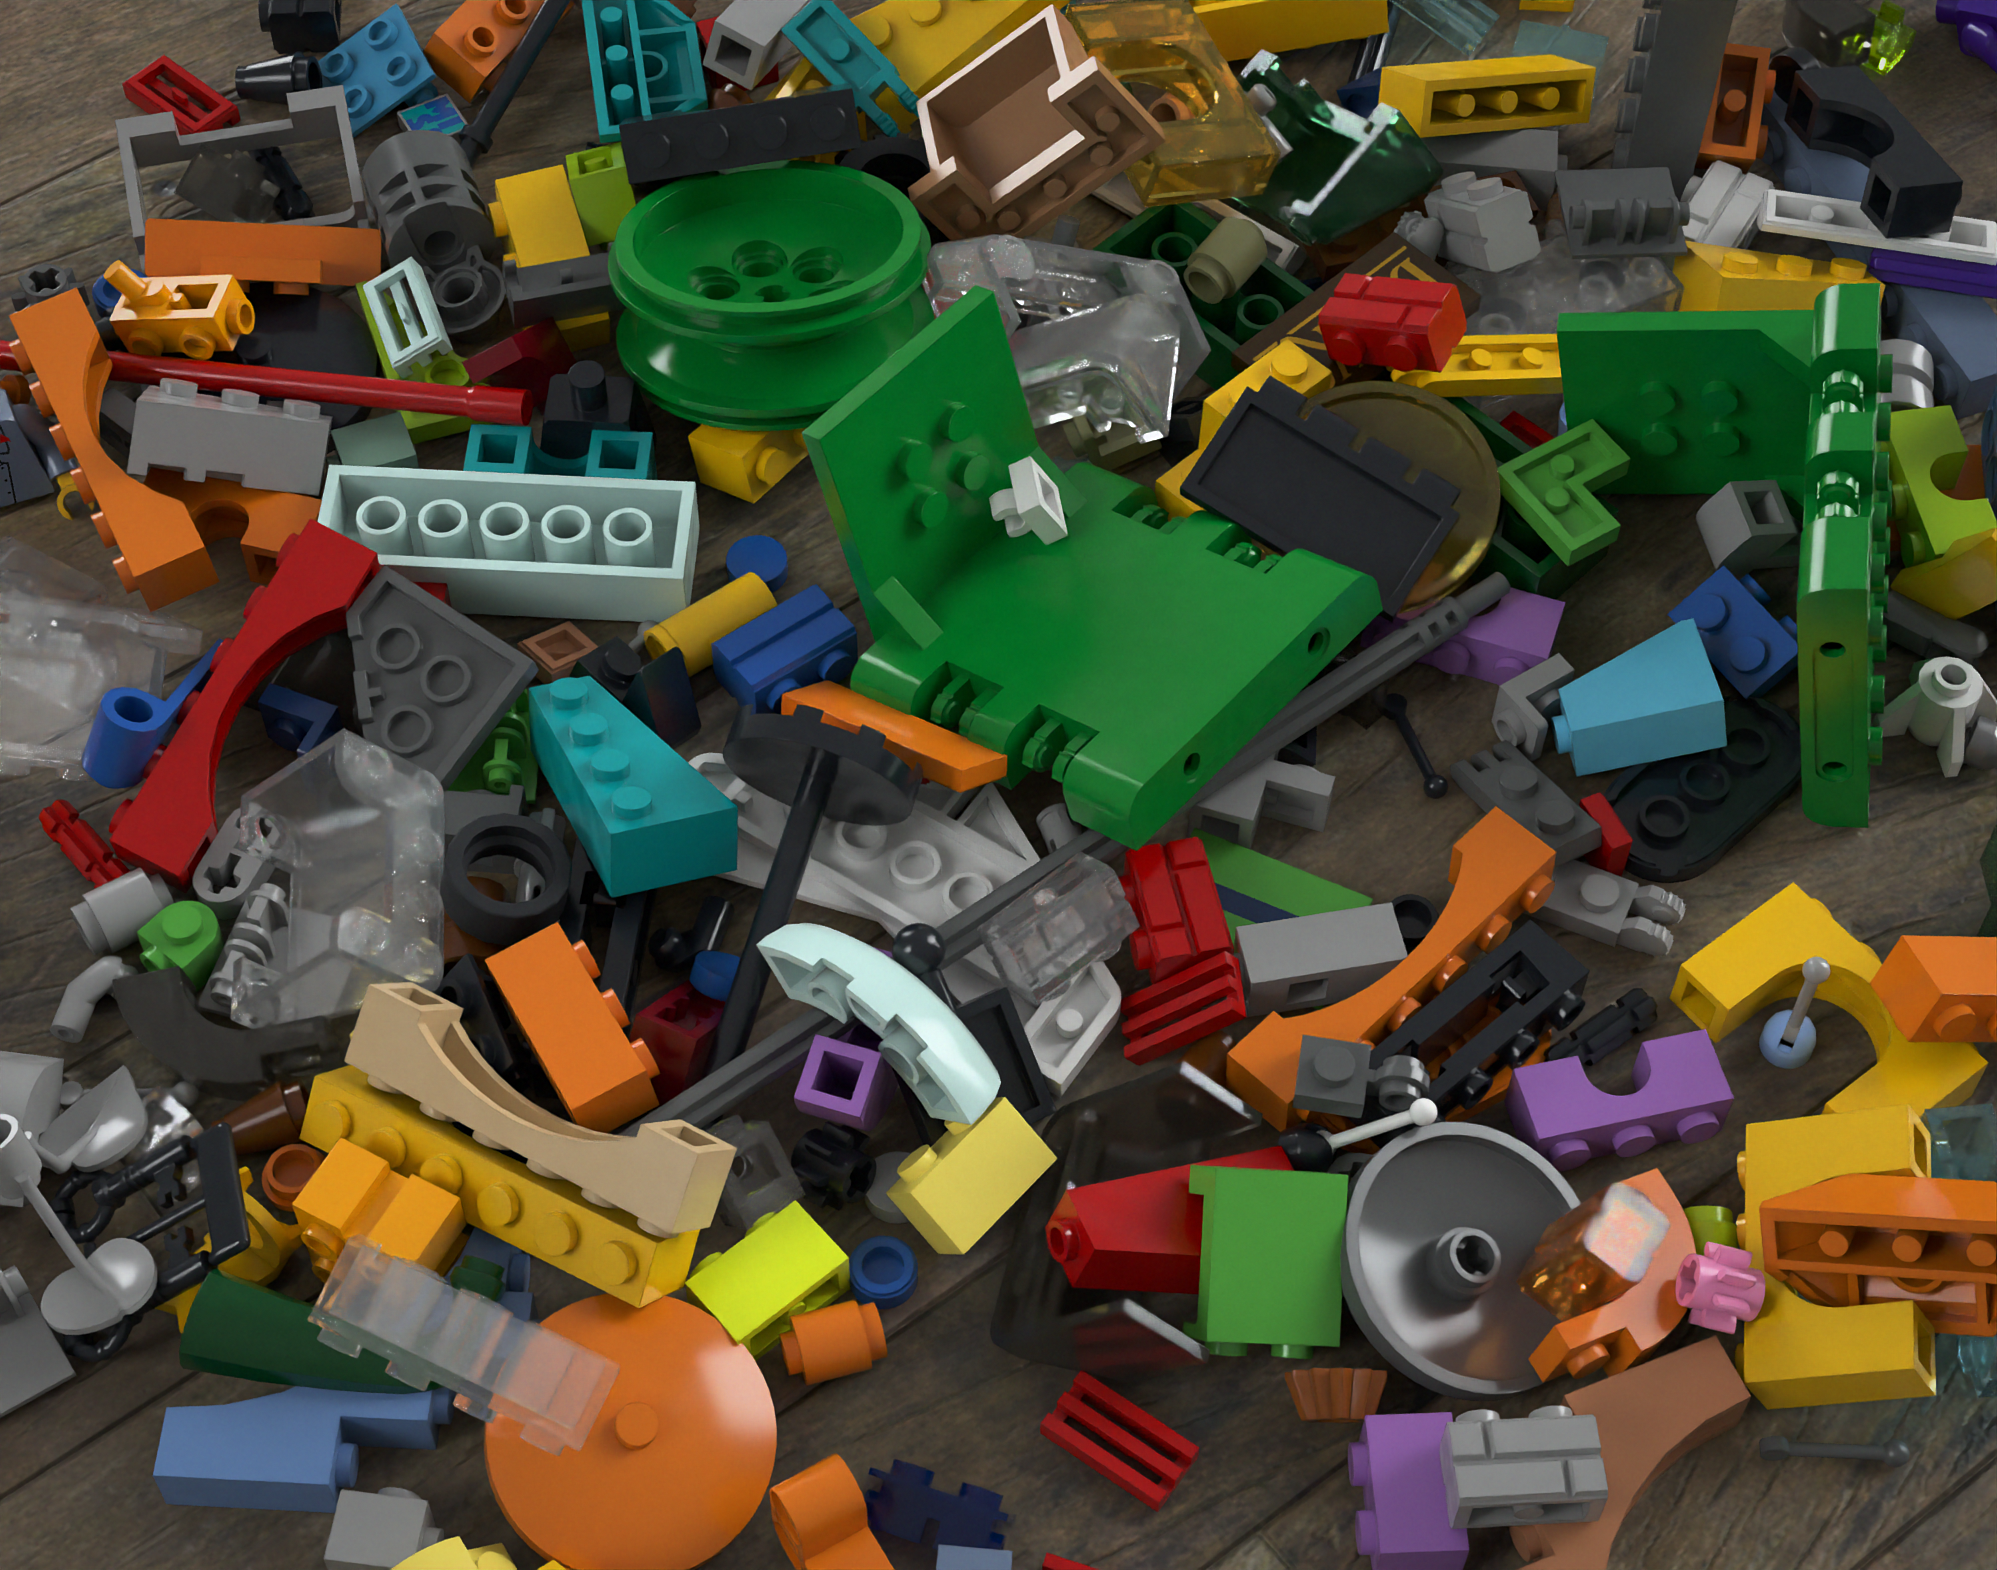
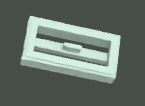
M412 256L363 285L392 368L403 379L413 373L410 366L413 363L418 362L424 367L433 362L430 353L438 350L442 355L453 350L422 267ZM407 277L428 335L425 337L402 279ZM390 287L398 313L411 343L405 349L383 290Z

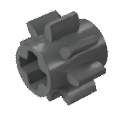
M52 264L35 266L27 271L24 276H20L18 280L22 292L11 295L15 312L76 287L85 305H90L84 283L76 282L73 269L68 267L63 270L59 266Z

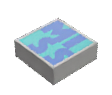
M447 93L397 112L399 127L403 132L412 130L439 131L454 138L459 145L461 140L458 135L463 126L468 125Z

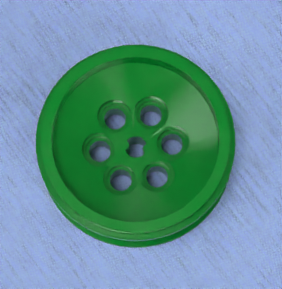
M780 160L692 174L678 179L652 192L628 212L618 227L615 241L609 252L608 274L611 287L618 299L628 308L624 309L616 330V343L620 361L632 379L637 381L643 395L657 406L678 417L712 427L732 430L781 431L807 428L935 320L931 301L920 286L927 275L931 263L932 251L928 230L919 217L915 206L900 190L878 177L849 167L814 161Z

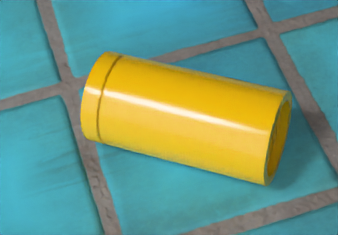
M748 572L644 632L646 648L653 661L677 646L682 652L688 677L690 678L713 664L712 643L776 607L777 602L763 580L755 573Z

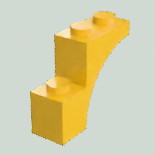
M1287 338L1206 398L1203 402L1198 449L1159 477L1155 483L1158 505L1160 508L1165 509L1166 512H1169L1168 522H1171L1172 517L1183 516L1188 518L1198 510H1205L1180 495V486L1247 386L1258 392L1266 379L1272 376L1308 397L1301 411L1302 413L1330 388L1332 371Z

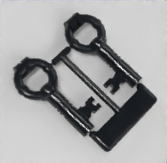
M221 1122L194 1138L186 1134L181 1135L114 1174L103 1169L93 1172H83L77 1169L60 1186L55 1198L48 1202L75 1244H84V1256L87 1259L97 1250L96 1243L93 1241L109 1225L115 1210L125 1205L127 1197L154 1182H158L160 1187L157 1191V1199L160 1207L169 1209L174 1206L173 1199L180 1202L187 1199L186 1184L181 1183L183 1166L197 1159L203 1195L125 1238L142 1244L201 1210L206 1209L212 1246L211 1253L202 1250L195 1254L192 1251V1246L195 1243L193 1229L185 1225L177 1229L178 1236L172 1233L163 1236L165 1250L170 1252L168 1270L157 1276L156 1288L149 1300L134 1313L124 1315L122 1320L115 1324L111 1334L106 1339L98 1341L96 1345L93 1343L92 1332L81 1335L63 1334L66 1354L76 1356L85 1362H99L111 1359L127 1341L132 1328L142 1322L145 1313L201 1284L210 1271L218 1269L217 1265L250 1247L251 1238L233 1133L228 1123ZM89 1184H92L91 1191L94 1200L99 1205L98 1210L89 1222H85L77 1228L72 1198L78 1190L85 1189ZM49 1230L50 1237L54 1238V1236Z

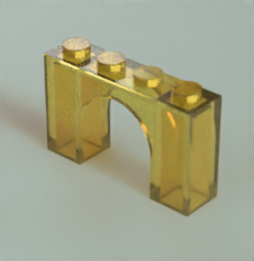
M1120 0L1068 5L1064 16L1072 24L1088 58L1095 56L1119 82L1145 83L1169 92L1182 101L1195 116L1193 119L1158 122L1162 126L1166 141L1124 170L1145 207L1263 194L1281 152L1188 0Z

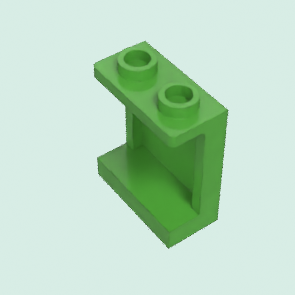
M1190 1165L1189 1193L1204 1195L1197 1322L1184 1321L1183 1336L1205 1341L1206 1354L1223 1356H1247L1248 1343L1271 1344V1356L1296 1359H1313L1314 1346L1339 1347L1342 1306L1340 1254L1346 1221L1348 1175L1311 1171Z

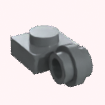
M1303 1035L1292 1108L1361 1118L1365 1095L1379 1097V1103L1384 1108L1395 1112H1403L1409 1110L1415 1100L1427 1098L1430 1078L1424 1072L1423 1063L1416 1058L1405 1055L1390 1056L1383 1061V1066L1377 1070L1369 1069L1371 1045Z

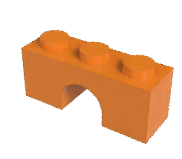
M153 467L150 468L143 482V485L157 493L183 501L205 548L212 542L222 538H241L240 546L250 581L269 585L279 569L276 567V559L285 540L292 533L300 535L310 518L318 521L322 502L321 499L313 498L308 494L248 488L241 486V482L207 476L205 477V482L188 481L183 479V472Z

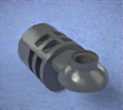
M412 130L397 134L381 143L366 160L362 170L365 194L376 226L379 228L390 266L393 268L412 256L422 267L448 337H454L455 340L465 344L482 342L496 331L500 322L499 315L507 294L502 272L497 266L488 262L496 244L494 229L486 213L485 204L482 196L479 194L478 185L466 153L454 138L439 131ZM407 277L402 279L404 282L408 283ZM416 304V314L424 325L421 314Z

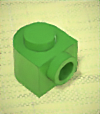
M197 901L173 903L161 910L137 931L143 948L139 958L149 973L163 984H168L173 980L192 996L208 982L225 945L214 912L205 904Z

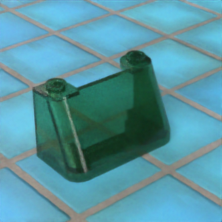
M1263 49L1255 55L1175 150L1189 166L1185 175L1202 192L1211 195L1216 190L1285 225L1298 240L1308 246H1312L1315 241L1327 245L1429 192L1444 175V170L1400 110L1381 102L1367 119L1323 100L1307 80L1301 78L1294 86L1280 68L1283 64L1280 58ZM1255 84L1265 85L1277 100L1276 107L1266 115L1294 149L1286 159L1273 168L1247 137L1236 107L1242 92L1248 93Z

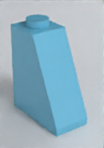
M1694 618L1676 623L1558 689L1561 715L1551 717L1552 732L1558 754L1569 752L1577 777L1727 746L1724 699Z

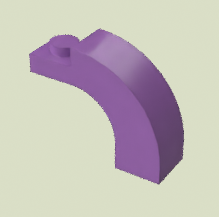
M875 948L888 957H892V952ZM861 1023L837 1040L815 1034L794 1095L797 1109L801 1113L860 1130L871 1131L874 1129L888 1109L899 1085L891 1065L883 1058L882 1053L879 1052L878 1046L882 1038L864 1023Z

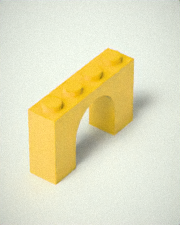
M1794 882L1680 966L1669 999L1701 1030L1706 1029L1708 1036L1717 1043L1767 1005L1781 999L1798 997L1805 981L1802 968L1809 958L1821 957L1828 962L1830 976L1825 982L1818 984L1813 998L1825 1000L1843 1008L1862 1024L1873 1042L1877 1064L1828 1101L1821 1115L1910 1104L1924 1126L1929 1130L1972 1096L1989 1063L1979 1054L1973 1042H1908L1904 1034L1898 1030L1894 1019L1870 985L1871 980L1882 966L1877 954L1865 943L1854 939L1833 919L1830 911L1822 902L1815 898H1810Z
M1910 1104L1746 1124V1150L1740 1151L1737 1156L1738 1177L1741 1187L1745 1191V1213H1741L1737 1217L1736 1232L1740 1249L1753 1254L1749 1267L1760 1270L1764 1275L1765 1296L1762 1307L1755 1319L1750 1322L1744 1321V1343H1738L1735 1349L1736 1371L1744 1385L1747 1386L1767 1410L1936 1396L1935 1328L1913 1300L1847 1307H1824L1799 1298L1797 1290L1785 1280L1780 1282L1764 1270L1759 1206L1764 1200L1849 1173L1931 1178V1137L1927 1128Z

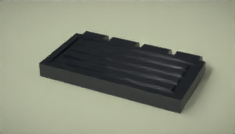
M1272 376L1266 379L1258 392L1247 386L1180 486V495L1208 512L1237 523L1246 535L1282 557L1294 549L1302 548L1372 576L1378 584L1383 610L1378 615L1393 623L1458 523L1460 513L1452 508L1458 500L1462 489L1425 467L1421 470L1413 484L1408 483L1404 479L1414 463L1412 459L1373 436L1366 440L1359 452L1353 450L1351 447L1361 431L1360 428L1319 404L1313 408L1306 420L1301 419L1298 416L1303 410L1308 397Z

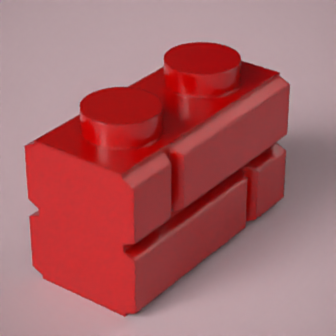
M1345 273L1334 290V297H1329L1318 315V324L1329 359L1350 366L1360 363L1393 367L1402 372L1421 370L1441 373L1452 355V348L1457 347L1467 330V320L1457 285L1450 283L1380 276L1370 277L1368 275Z
M1192 837L1169 841L1166 846H1161L1159 843L1145 845L1138 851L1130 848L1125 853L1124 872L1122 876L1114 878V888L1120 914L1122 916L1132 914L1137 931H1131L1129 939L1132 959L1137 971L1148 969L1153 985L1224 951L1234 955V945L1202 839Z

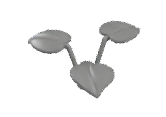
M124 1065L58 1116L48 1126L47 1130L41 1133L38 1142L32 1132H24L15 1117L0 1114V1195L11 1200L26 1196L64 1253L75 1266L57 1276L47 1286L40 1305L42 1315L49 1326L65 1335L87 1334L118 1323L124 1315L132 1314L141 1308L149 1300L156 1288L157 1266L145 1246L132 1239L116 1238L101 1245L86 1259L37 1188L41 1180L40 1171L42 1166L50 1168L58 1174L66 1172L72 1165L83 1172L97 1171L127 1155L141 1141L148 1125L147 1112L138 1094L133 1077Z

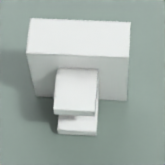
M1031 456L1009 465L1013 488L1000 490L989 498L993 519L995 521L1005 520L1007 534L1010 537L1024 535L1032 529L1045 545L1068 536L1058 487Z

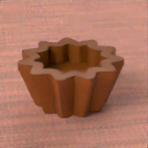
M1311 1368L1309 1370L1285 1372V1381L1301 1421L1308 1423H1363L1365 1415H1376L1388 1380L1387 1371L1367 1368Z

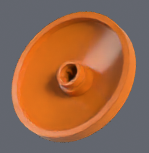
M609 1293L572 1303L540 1322L523 1338L504 1364L492 1392L484 1426L485 1465L489 1483L501 1511L515 1532L532 1550L548 1562L555 1560L566 1570H695L724 1551L738 1537L753 1517L769 1485L777 1447V1426L772 1398L764 1376L753 1356L743 1343L738 1345L716 1318L696 1306L669 1296H664L641 1308H637Z

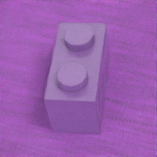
M1452 1412L1365 1415L1359 1442H1349L1348 1471L1351 1486L1363 1487L1365 1510H1357L1355 1516L1357 1550L1359 1555H1370L1372 1570H1463L1469 1553L1467 1528L1451 1529L1449 1525L1445 1497L1446 1488L1443 1483L1439 1456L1440 1442L1446 1423L1453 1422Z

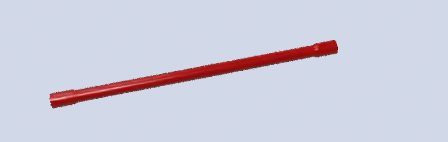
M0 340V370L21 372L8 344L12 341ZM107 351L113 364L107 381L160 386L162 378H170L198 384L197 390L222 392L223 389H236L256 393L264 397L461 416L480 422L527 426L533 412V396L531 391L527 389L486 385L466 387Z

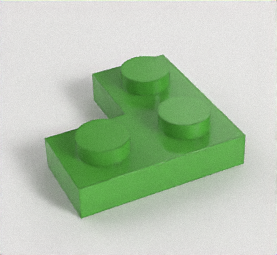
M1591 419L1495 469L1492 485L1567 566H1570L1617 541L1621 527L1620 523L1591 493L1626 475L1631 458Z

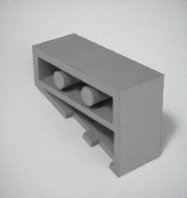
M162 378L160 387L150 385L137 399L127 467L128 474L146 476L147 467L183 472V479L188 481L205 482V477L207 476L241 482V486L248 488L319 496L323 484L333 416L321 415L320 405L292 399H285L283 408L258 404L260 395L236 389H223L222 397L198 394V384L170 378Z

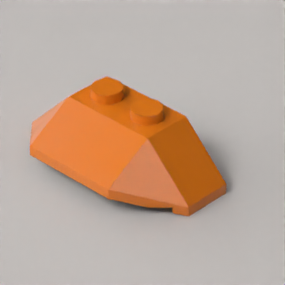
M1849 1173L1764 1200L1759 1206L1765 1272L1780 1282L1784 1280L1788 1282L1811 1303L1824 1307H1847L1913 1300L1933 1325L1935 1333L1994 1337L1997 1335V1183L1995 1181Z

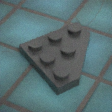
M384 564L346 612L348 637L352 641L355 664L353 677L358 717L362 723L366 755H363L366 780L373 789L421 821H424L430 813L432 806L437 804L444 795L445 790L457 778L539 669L532 659Z

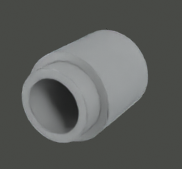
M139 867L83 894L82 899L84 902L71 907L70 912L93 955L106 949L113 954L139 941L137 931L161 910L173 904L174 901L158 873L147 877Z

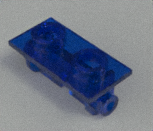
M896 1458L893 1460L890 1471L883 1468L870 1467L869 1475L884 1479L880 1492L868 1489L864 1497L867 1517L871 1521V1529L881 1530L916 1543H921L928 1519L932 1518L941 1521L932 1547L933 1549L938 1550L939 1544L996 1550L1004 1549L1006 1536L995 1532L998 1520L1015 1522L1017 1514L1000 1509L1004 1495L967 1482H962L958 1494L932 1486L935 1475L934 1471Z

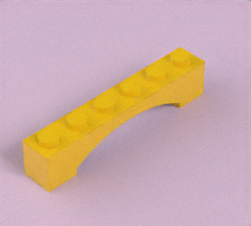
M352 1065L314 1076L299 1139L330 1153L339 1139L343 1138L388 1161L392 1171L408 1179L411 1174H414L459 1197L467 1223L637 1308H641L684 1287L700 1229L681 1232L676 1238H664L648 1233L637 1225L639 1217L622 1208H607L586 1200L581 1195L582 1187L569 1180L549 1178L533 1172L526 1164L477 1142L446 1121L424 1114L419 1109L421 1102L411 1096L389 1093L375 1088L367 1081L369 1074Z

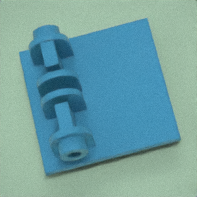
M397 3L318 61L322 73V88L343 85L353 138L403 101L409 107L438 97V90L431 82L437 76Z

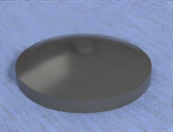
M1439 1122L1417 1127L1399 1135L1374 1153L1357 1171L1348 1186L1346 1221L1340 1254L1343 1295L1359 1328L1382 1357L1402 1374L1429 1390L1461 1400L1479 1402L1498 1401L1527 1393L1543 1384L1528 1358L1556 1324L1600 1307L1603 1279L1601 1258L1592 1224L1583 1205L1565 1178L1552 1164L1531 1147L1509 1134L1494 1128L1466 1122Z

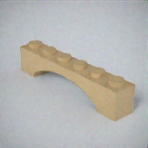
M413 982L369 984L344 1062L369 1074L367 1081L370 1085L389 1093L407 1094L421 1102L419 1109L424 1114L442 1121H458L474 1130L472 1137L477 1142L494 1149L512 1150L528 1158L526 1166L537 1174L554 1179H567L582 1187L581 1195L594 1204L607 1208H622L639 1217L637 1225L648 1233L664 1238H676L681 1232L709 1228L711 1226L737 1150L736 1147L681 1119L641 1124L637 1137L612 1135L572 1124L532 1103L496 1073L473 1045L459 1022L463 1012L462 1007Z

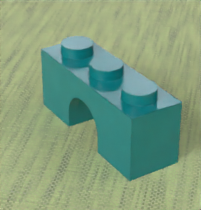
M471 424L463 471L658 480L652 432L592 430L589 453L577 459H559L544 453L537 447L533 439L532 427Z

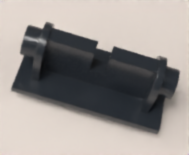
M467 953L431 992L463 1008L459 1022L473 1045L500 1077L519 1093L523 1092L532 1084L530 1078L534 1070L532 1062L526 1058L517 1035L505 1033L511 1021L492 976H487L484 970L478 969L473 955Z

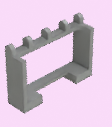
M343 85L286 93L290 119L179 136L172 111L115 120L133 238L139 253L142 273L148 278L145 274V222L147 215L139 168L341 136L353 205L350 209L341 213L305 218L304 224L305 226L370 229Z

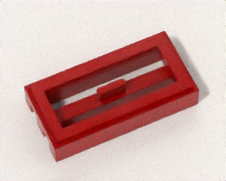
M165 55L122 83L126 98L148 114L172 111L179 136L223 129L222 124L225 122L234 126L241 121L238 106ZM161 75L176 87L171 88L156 77ZM186 94H188L190 97L198 101L200 104H202L212 112L210 114L204 112L202 109H200L192 102H190Z
M1224 951L1121 999L1120 1012L1128 1016V1021L1121 1023L1122 1035L1131 1040L1130 1044L1124 1046L1125 1059L1141 1066L1246 1018L1239 959ZM1224 996H1227L1226 1000L1217 1003L1207 1009L1202 1010L1200 1008ZM1174 1019L1180 1020L1150 1035L1148 1034V1031L1153 1030L1161 1025H1164Z
M1082 1369L1073 1380V1387L1069 1392L1065 1391L1058 1399L1057 1407L1053 1413L1048 1412L1040 1423V1434L1156 1512H1159L1199 1455L1198 1446ZM1083 1400L1087 1401L1088 1403H1090L1091 1405H1093L1094 1407H1096L1097 1409H1099L1100 1411H1102L1103 1413H1105L1106 1415H1108L1109 1417H1111L1112 1419H1114L1115 1421H1117L1118 1423H1120L1121 1425H1123L1124 1427H1126L1142 1439L1146 1440L1147 1442H1149L1150 1444H1152L1153 1446H1155L1156 1448H1158L1159 1450H1161L1162 1452H1164L1176 1461L1173 1463L1160 1453L1156 1452L1155 1450H1153L1152 1448H1150L1149 1446H1147L1146 1444H1144L1143 1442H1141L1140 1440H1138L1137 1438H1135L1134 1436H1132L1131 1434H1129L1128 1432H1126L1125 1430H1123L1122 1428H1120L1119 1426H1117L1116 1424H1114L1113 1422H1111L1110 1420H1108L1107 1418H1105L1104 1416H1102L1101 1414H1099L1098 1412L1084 1404ZM1072 1417L1105 1439L1109 1445L1124 1455L1132 1457L1162 1477V1480L1158 1485L1067 1425V1421Z

